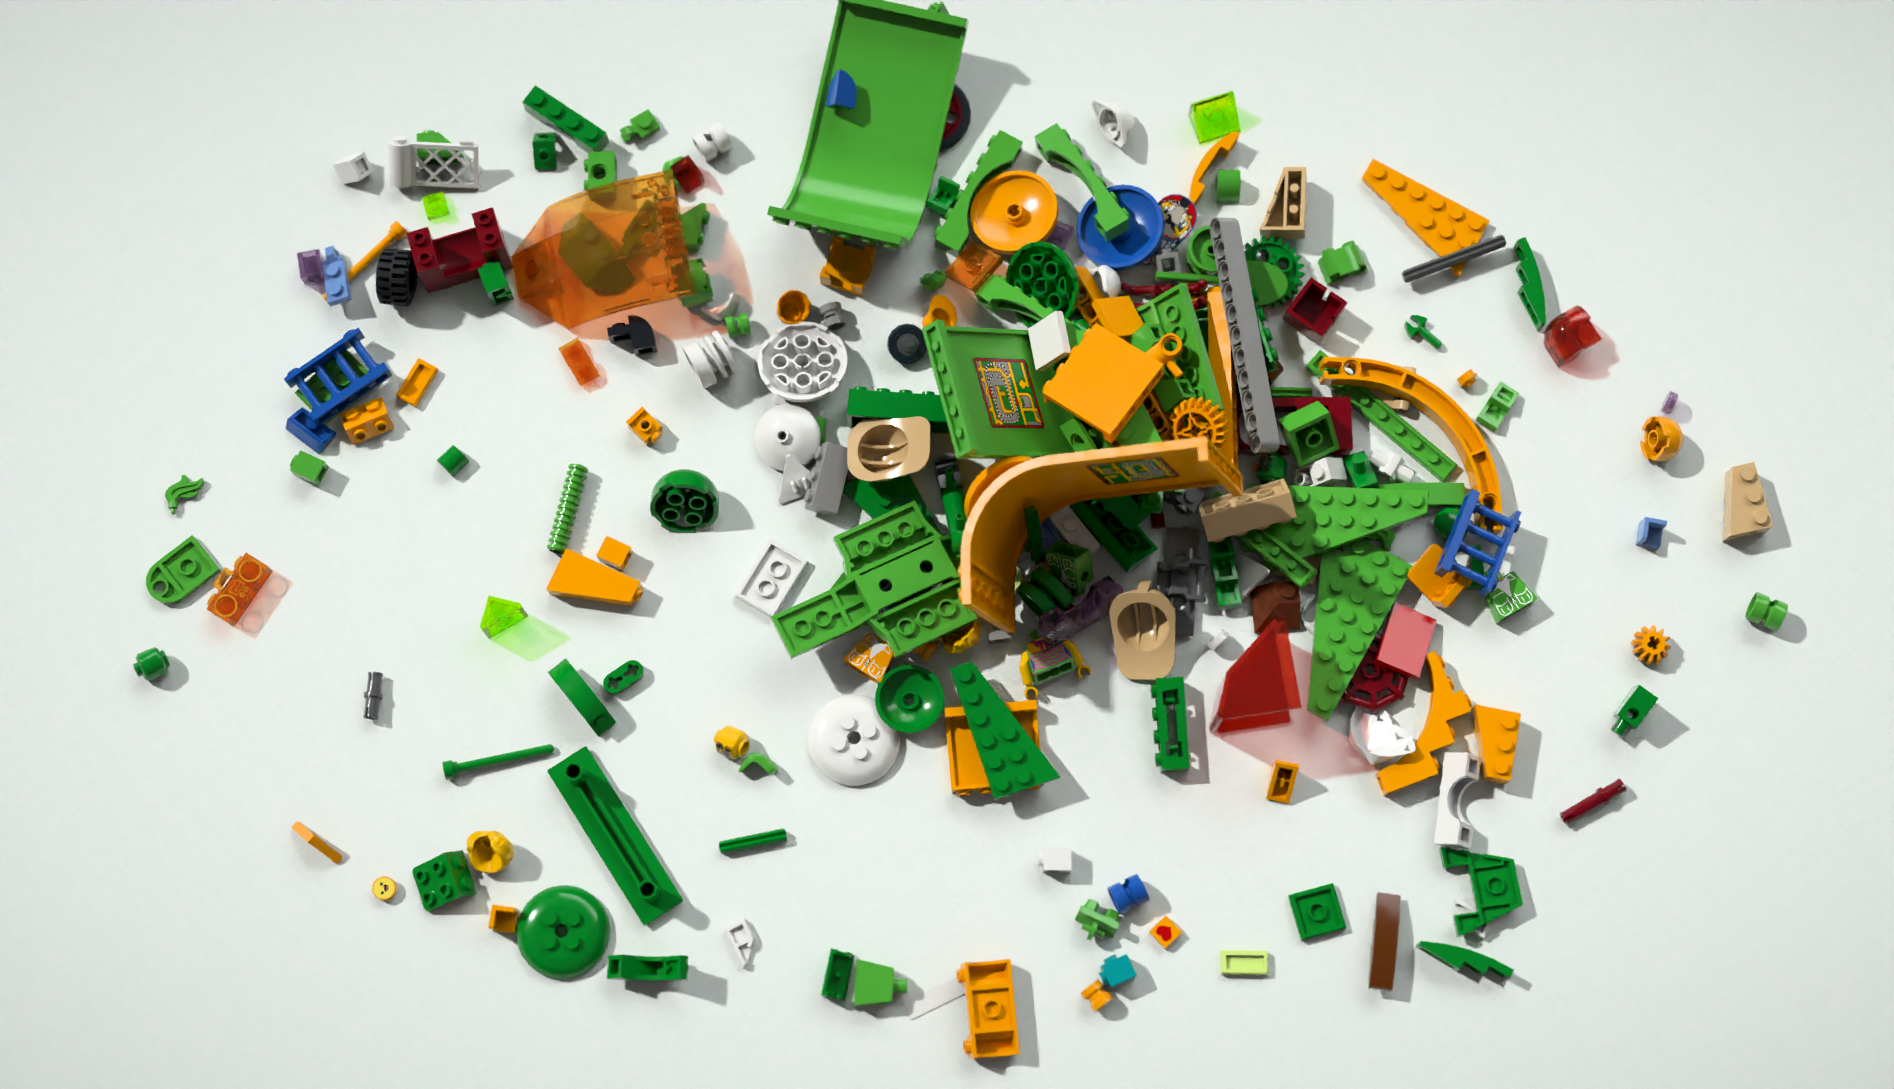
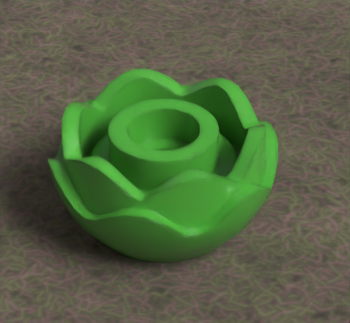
M936 270L932 274L926 273L923 277H920V285L927 291L939 289L946 282V274L940 270Z

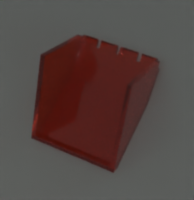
M1285 616L1275 617L1226 672L1217 688L1209 723L1210 733L1215 734L1218 731V734L1290 723L1289 710L1302 708Z

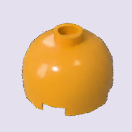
M1650 417L1646 420L1641 430L1645 431V442L1640 441L1642 453L1646 459L1653 461L1672 459L1678 454L1684 442L1682 430L1678 423L1667 417Z

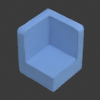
M1649 517L1643 518L1638 525L1636 545L1658 549L1661 546L1662 531L1667 526V521Z

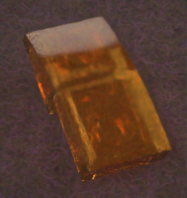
M578 337L558 348L580 387L600 376Z

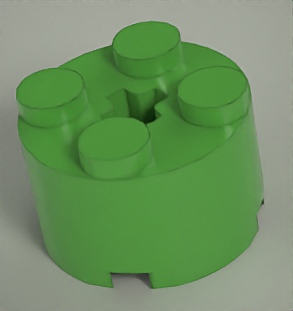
M703 258L686 261L671 267L673 278L677 280L679 286L676 287V293L683 307L688 308L714 300L712 298L713 291L709 275L703 270V267H706Z

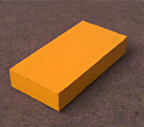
M418 358L395 396L416 408L439 369Z

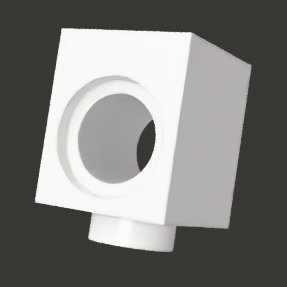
M1043 847V853H1038V867H1043L1042 873H1070L1071 847Z

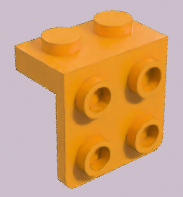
M1432 544L1407 572V578L1434 606L1447 608L1456 602V596L1462 590L1469 587L1472 581L1454 571L1448 572L1443 577L1434 574L1443 549L1437 544Z

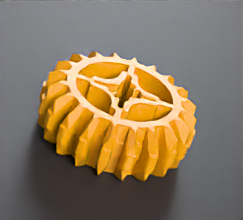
M1192 397L1188 401H1182L1180 405L1174 408V412L1169 417L1172 421L1168 423V427L1173 429L1169 432V435L1175 436L1174 440L1209 437L1208 432L1213 429L1211 441L1221 450L1223 443L1228 439L1226 435L1230 429L1225 426L1229 420L1222 418L1225 412H1218L1219 405L1211 406L1212 400L1204 402L1203 397H1199L1197 400L1195 397ZM1189 413V424L1185 426V416Z

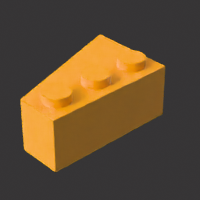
M1475 704L1471 708V716H1473L1478 757H1481L1480 770L1482 780L1505 785L1511 780L1521 713Z

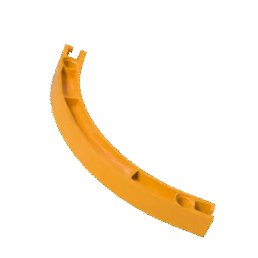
M1351 357L1322 358L1319 362V371H1323V375L1319 378V385H1348L1380 390L1408 401L1435 422L1453 444L1462 460L1471 490L1474 489L1480 492L1478 498L1480 504L1484 506L1483 500H1486L1491 504V510L1502 514L1500 485L1489 449L1472 420L1451 397L1425 378L1390 363ZM1324 367L1337 369V374L1328 375V371H1324ZM1345 368L1352 369L1354 375H1348L1345 372ZM1475 513L1474 525L1487 530V526H1484L1485 516ZM1491 520L1492 530L1490 532L1497 535L1503 530V525Z

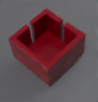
M1311 277L1285 311L1282 320L1317 344H1320L1331 329V326L1334 325L1343 313L1348 302L1332 291L1329 293L1326 301L1323 300L1327 288Z

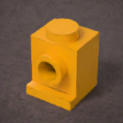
M641 407L626 421L628 428L646 446L651 442L655 443L662 435V426L644 407ZM645 423L650 424L647 429L642 428Z

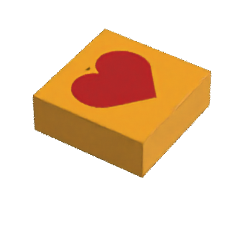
M1164 916L1149 931L1164 949L1182 933L1167 916Z

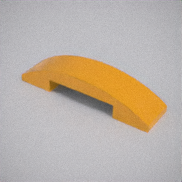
M1235 131L1223 137L1202 158L1195 171L1188 199L1194 206L1205 190V185L1200 183L1219 154L1225 158L1228 157L1238 141L1239 132Z

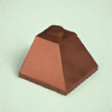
M1291 580L1276 581L1256 586L1250 592L1254 633L1300 630L1299 587Z

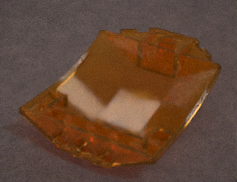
M672 169L601 185L548 206L511 256L518 298L568 330L616 312L696 294Z

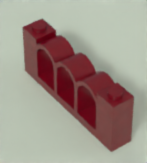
M1350 397L1272 398L1274 413L1295 412L1319 401L1330 412L1340 448L1327 455H1334L1335 458H1343L1350 455L1353 450ZM1237 398L1238 455L1239 453L1247 456L1258 455L1260 453L1252 452L1250 446L1241 439L1239 413H1243L1241 398ZM1279 445V449L1276 451L1282 456L1291 453L1287 445Z

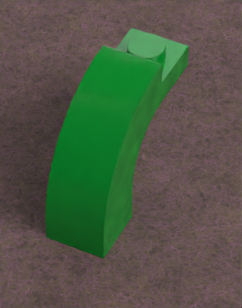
M566 658L547 672L598 737L617 723Z
M608 955L607 979L654 982L687 980L689 969L688 956Z

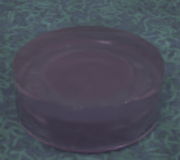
M1669 391L1662 404V412L1666 414L1671 413L1678 399L1677 393Z

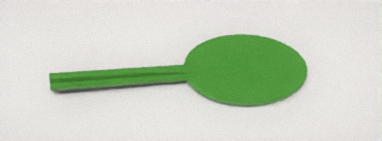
M1246 261L1251 289H1256L1260 299L1257 305L1272 303L1285 294L1288 281L1285 274L1278 267L1263 261ZM1156 271L1155 280L1198 283L1200 279H1204L1207 281V284L1220 285L1219 278L1215 275Z

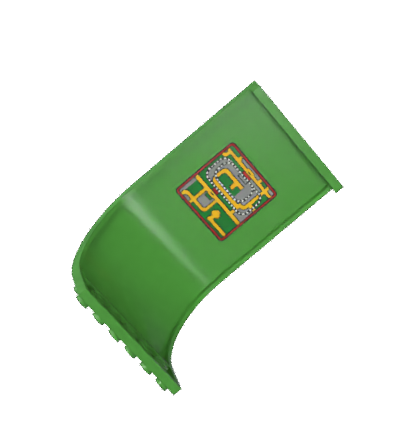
M1180 283L1136 308L1143 324H1160L1165 335L1173 333L1180 337L1183 352L1179 358L1173 360L1183 372V375L1178 379H1188L1197 397H1203L1204 402L1212 400L1211 406L1219 405V412L1224 407L1187 283ZM935 320L922 328L957 459H1004L1012 456H1027L1035 459L1049 455L1075 452L1059 427L1074 418L1075 415L1050 400L1048 403H1045L1042 393L1045 383L1048 380L1051 381L1056 375L1053 366L1066 360L1061 359L1044 371H1037L1035 369L1028 330L945 326L944 320ZM1169 342L1166 350L1174 351L1177 348V344ZM1165 365V369L1171 378H1175L1174 375ZM1189 413L1185 416V426L1189 424Z

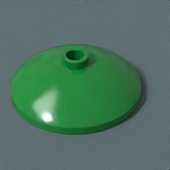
M902 665L890 670L883 676L876 689L875 705L882 721L893 730L909 734L918 733L928 729L938 720L944 706V692L937 677L926 668L918 665ZM912 698L914 700L913 705H907L905 703L906 699Z

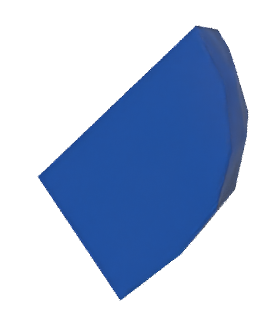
M839 69L830 83L826 107L837 109V105L846 107L847 110L855 109L857 97L855 82L847 72Z

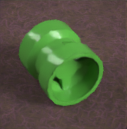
M742 313L739 317H725L730 339L736 338L740 334L745 336L751 335L747 313ZM735 321L738 323L739 331H737Z

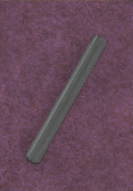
M1499 235L1406 269L1402 272V278L1405 283L1498 250L1506 246L1505 237Z

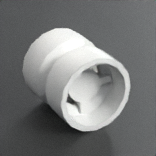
M719 122L709 127L707 133L702 131L692 137L699 154L705 162L716 157L718 151L723 153L733 147L728 134Z

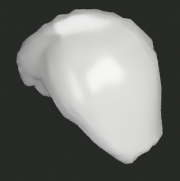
M1107 265L1091 269L1090 274L1105 298L1118 297L1121 288L1118 273Z

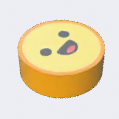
M383 876L375 880L372 891L376 898L386 901L395 896L397 885L393 879Z

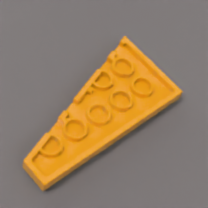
M1372 159L1361 179L1439 257L1477 244L1490 221L1375 159ZM1467 261L1450 267L1457 277L1460 276Z

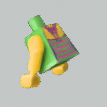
M1040 628L1030 633L1032 641L1025 644L1027 651L1022 654L1019 665L1023 685H1026L1025 698L1028 699L1027 691L1029 689L1035 691L1037 698L1038 691L1033 687V682L1035 685H1039L1076 670V676L1079 679H1083L1080 674L1082 668L1086 670L1088 675L1091 674L1090 667L1083 665L1082 662L1084 660L1074 643L1063 637L1059 638L1054 632L1044 635Z

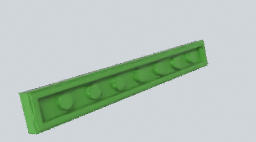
M1322 350L1305 367L1318 379L1323 375V371H1319V362L1323 357H1329ZM1324 367V371H1328V375L1337 374V369ZM1326 385L1339 397H1350L1352 408L1440 482H1444L1458 464L1366 387Z

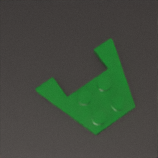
M1440 847L1443 869L1468 867L1476 912L1453 916L1457 937H1461L1523 905L1514 859L1489 854H1476L1467 850L1449 849L1450 847Z

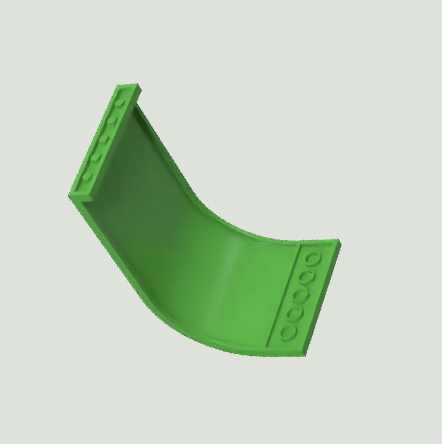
M838 0L801 165L792 191L782 208L769 206L767 215L773 217L772 221L787 226L790 225V222L795 223L794 226L811 231L812 227L817 228L816 231L833 236L834 232L839 233L838 236L855 241L856 237H859L863 243L877 246V242H881L885 248L899 251V247L908 248L911 245L926 207L968 30L969 21L967 18L885 0ZM839 69L847 72L855 82L857 91L855 109L847 110L846 107L837 105V109L826 107L830 83Z

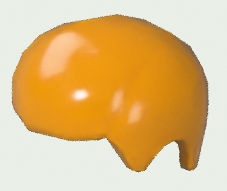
M789 290L779 298L776 309L777 316L786 325L805 322L810 314L811 302L805 293L799 290Z

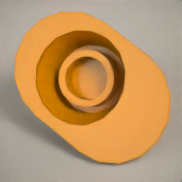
M935 295L932 298L929 312L922 321L923 328L935 320H944L945 326L956 327L957 313L954 305L947 297Z

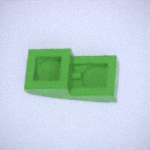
M1500 381L1475 421L1495 432L1518 397L1519 392Z

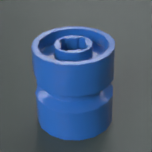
M1137 873L1126 878L1124 884L1118 882L1107 888L1109 896L1120 915L1132 910L1134 904L1140 906L1150 901L1148 893Z

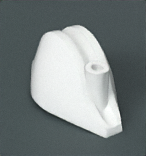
M1094 99L1091 106L1102 132L1120 148L1124 147L1127 135L1134 125L1132 113L1116 102L1106 103Z

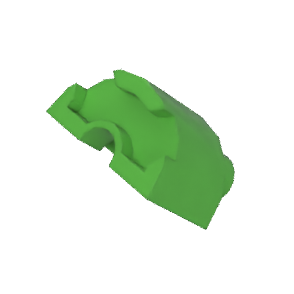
M1354 241L1346 242L1341 248L1336 250L1334 248L1324 250L1321 253L1323 257L1317 261L1327 285L1339 282L1348 276H1356L1368 271L1360 249Z

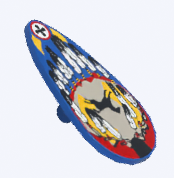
M1171 194L1163 197L1158 202L1164 216L1165 231L1162 242L1154 254H1159L1158 250L1163 248H1171L1173 251L1194 229L1197 222V211L1194 204L1187 197L1180 194ZM1154 254L1143 265L1155 263Z

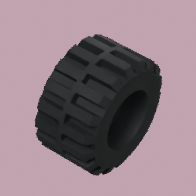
M384 248L380 254L376 270V294L379 303L409 306L414 298L417 285V269L411 250Z

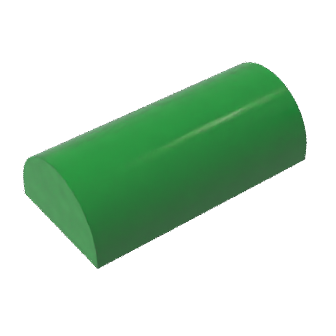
M1098 499L1069 505L1084 526L1126 574L1138 568L1158 549L1139 526L1133 531L1124 527L1119 519L1112 512L1107 511Z

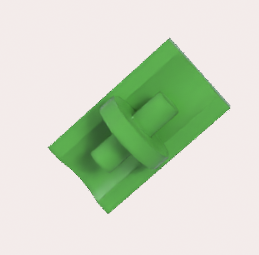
M1088 899L1084 906L1081 905L1075 921L1083 924L1081 929L1089 932L1087 939L1090 941L1093 935L1103 938L1105 934L1113 938L1120 924L1118 923L1119 912L1108 909L1105 916L1097 913L1100 904L1092 899Z

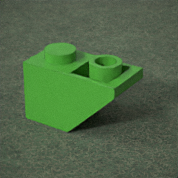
M700 203L675 218L670 236L672 247L698 252L699 245H703L705 239V232H703L704 224L708 225L710 212L707 211L706 203Z

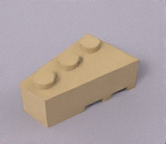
M1755 462L1733 466L1725 473V514H1723L1724 534L1722 542L1766 533L1773 527Z

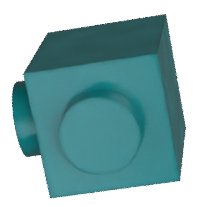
M1115 954L1104 959V964L1100 967L1101 972L1098 973L1103 985L1108 984L1109 988H1113L1137 976L1127 954L1119 958Z

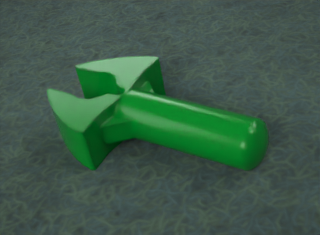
M1411 315L1410 319L1417 323L1418 327H1412L1407 321L1405 322L1404 326L1409 338L1412 339L1414 335H1420L1434 348H1440L1442 342L1425 328V323L1428 319L1419 315Z

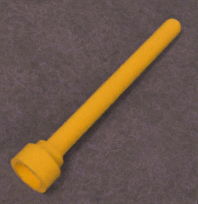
M397 221L390 226L389 234L348 271L349 283L379 256L384 248H387L393 241H398L400 238L403 239L407 235L406 233L408 232ZM326 293L323 295L325 301H327Z

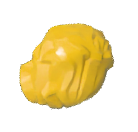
M975 621L938 640L942 642L946 653L959 654L978 643L981 632L980 626Z
M493 830L475 831L467 839V851L469 852L471 865L478 871L486 873L501 871L513 859L514 847L500 832Z

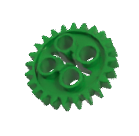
M1272 235L1268 241H1266L1264 236L1260 238V242L1253 238L1251 241L1252 246L1249 243L1244 245L1246 261H1259L1257 253H1263L1267 258V263L1278 267V261H1283L1287 264V270H1281L1288 281L1287 290L1280 299L1271 303L1273 308L1277 305V301L1284 305L1285 298L1290 301L1293 298L1291 293L1297 294L1299 292L1296 286L1303 284L1298 279L1303 278L1305 273L1299 271L1304 267V264H1298L1302 256H1294L1297 249L1289 250L1290 242L1282 245L1281 237L1277 242H1274Z

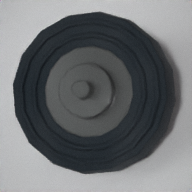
M914 324L898 325L891 331L888 337L887 346L889 353L900 363L911 364L917 362L924 356L927 350L923 331Z

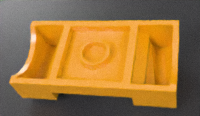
M1011 960L962 963L960 969L956 971L957 982L962 984L966 994L969 1035H967V1040L963 1041L964 1054H968L969 1059L1020 1054Z

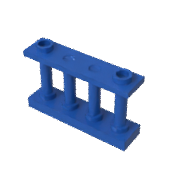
M359 328L349 330L343 335L341 340L300 368L292 369L284 378L290 388L297 385L313 407L309 415L317 426H320L393 376L385 363L376 364L360 341L365 336ZM351 347L355 349L369 369L368 373L363 377H357L342 356V353ZM333 359L350 381L349 386L344 390L337 388L323 368L324 365ZM314 372L331 394V398L325 403L319 402L304 381L305 378Z
M1472 489L1464 496L1434 574L1443 577L1448 572L1454 571L1483 585L1479 595L1484 597L1489 592H1493L1498 584L1496 577L1513 533H1516L1521 525L1519 520L1521 512L1517 510L1508 518L1481 505L1480 501H1478L1480 492ZM1472 513H1479L1506 526L1502 537L1472 524L1473 521L1470 520ZM1470 532L1497 545L1498 548L1495 556L1493 557L1465 544V541L1462 540L1464 533ZM1461 551L1490 565L1487 576H1483L1458 564L1457 560H1455L1456 554Z

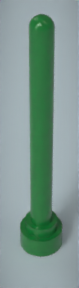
M548 744L461 763L453 762L452 760L442 762L446 780L453 779L463 771L550 754L554 751V747Z

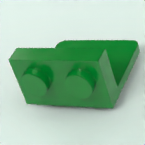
M463 850L445 852L414 867L412 870L425 911H432L455 899L472 897L477 894Z

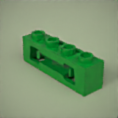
M1156 678L1154 685L1150 686L1151 699L1155 698L1156 707H1152V719L1157 721V730L1153 731L1154 744H1158L1159 753H1155V765L1160 767V773L1186 772L1190 766L1184 678ZM1174 693H1176L1177 704L1174 707L1177 745H1170L1168 748L1169 756H1167L1168 727L1166 705H1174ZM1163 695L1166 698L1165 705H1163ZM1178 745H1180L1181 757H1178Z

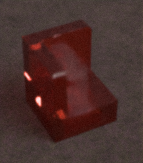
M689 155L670 166L673 176L686 194H689L705 183L703 174Z

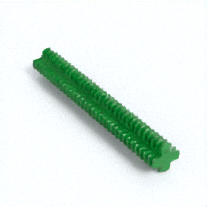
M1030 505L1029 508L1024 509L1031 559L1038 565L1040 562L1045 561L1038 510L1035 509V506Z

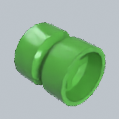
M1756 592L1748 605L1745 619L1757 624L1763 622L1764 627L1777 631L1784 621L1788 604L1776 599L1770 601L1769 596Z

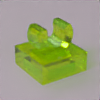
M444 192L422 197L428 220L450 215Z

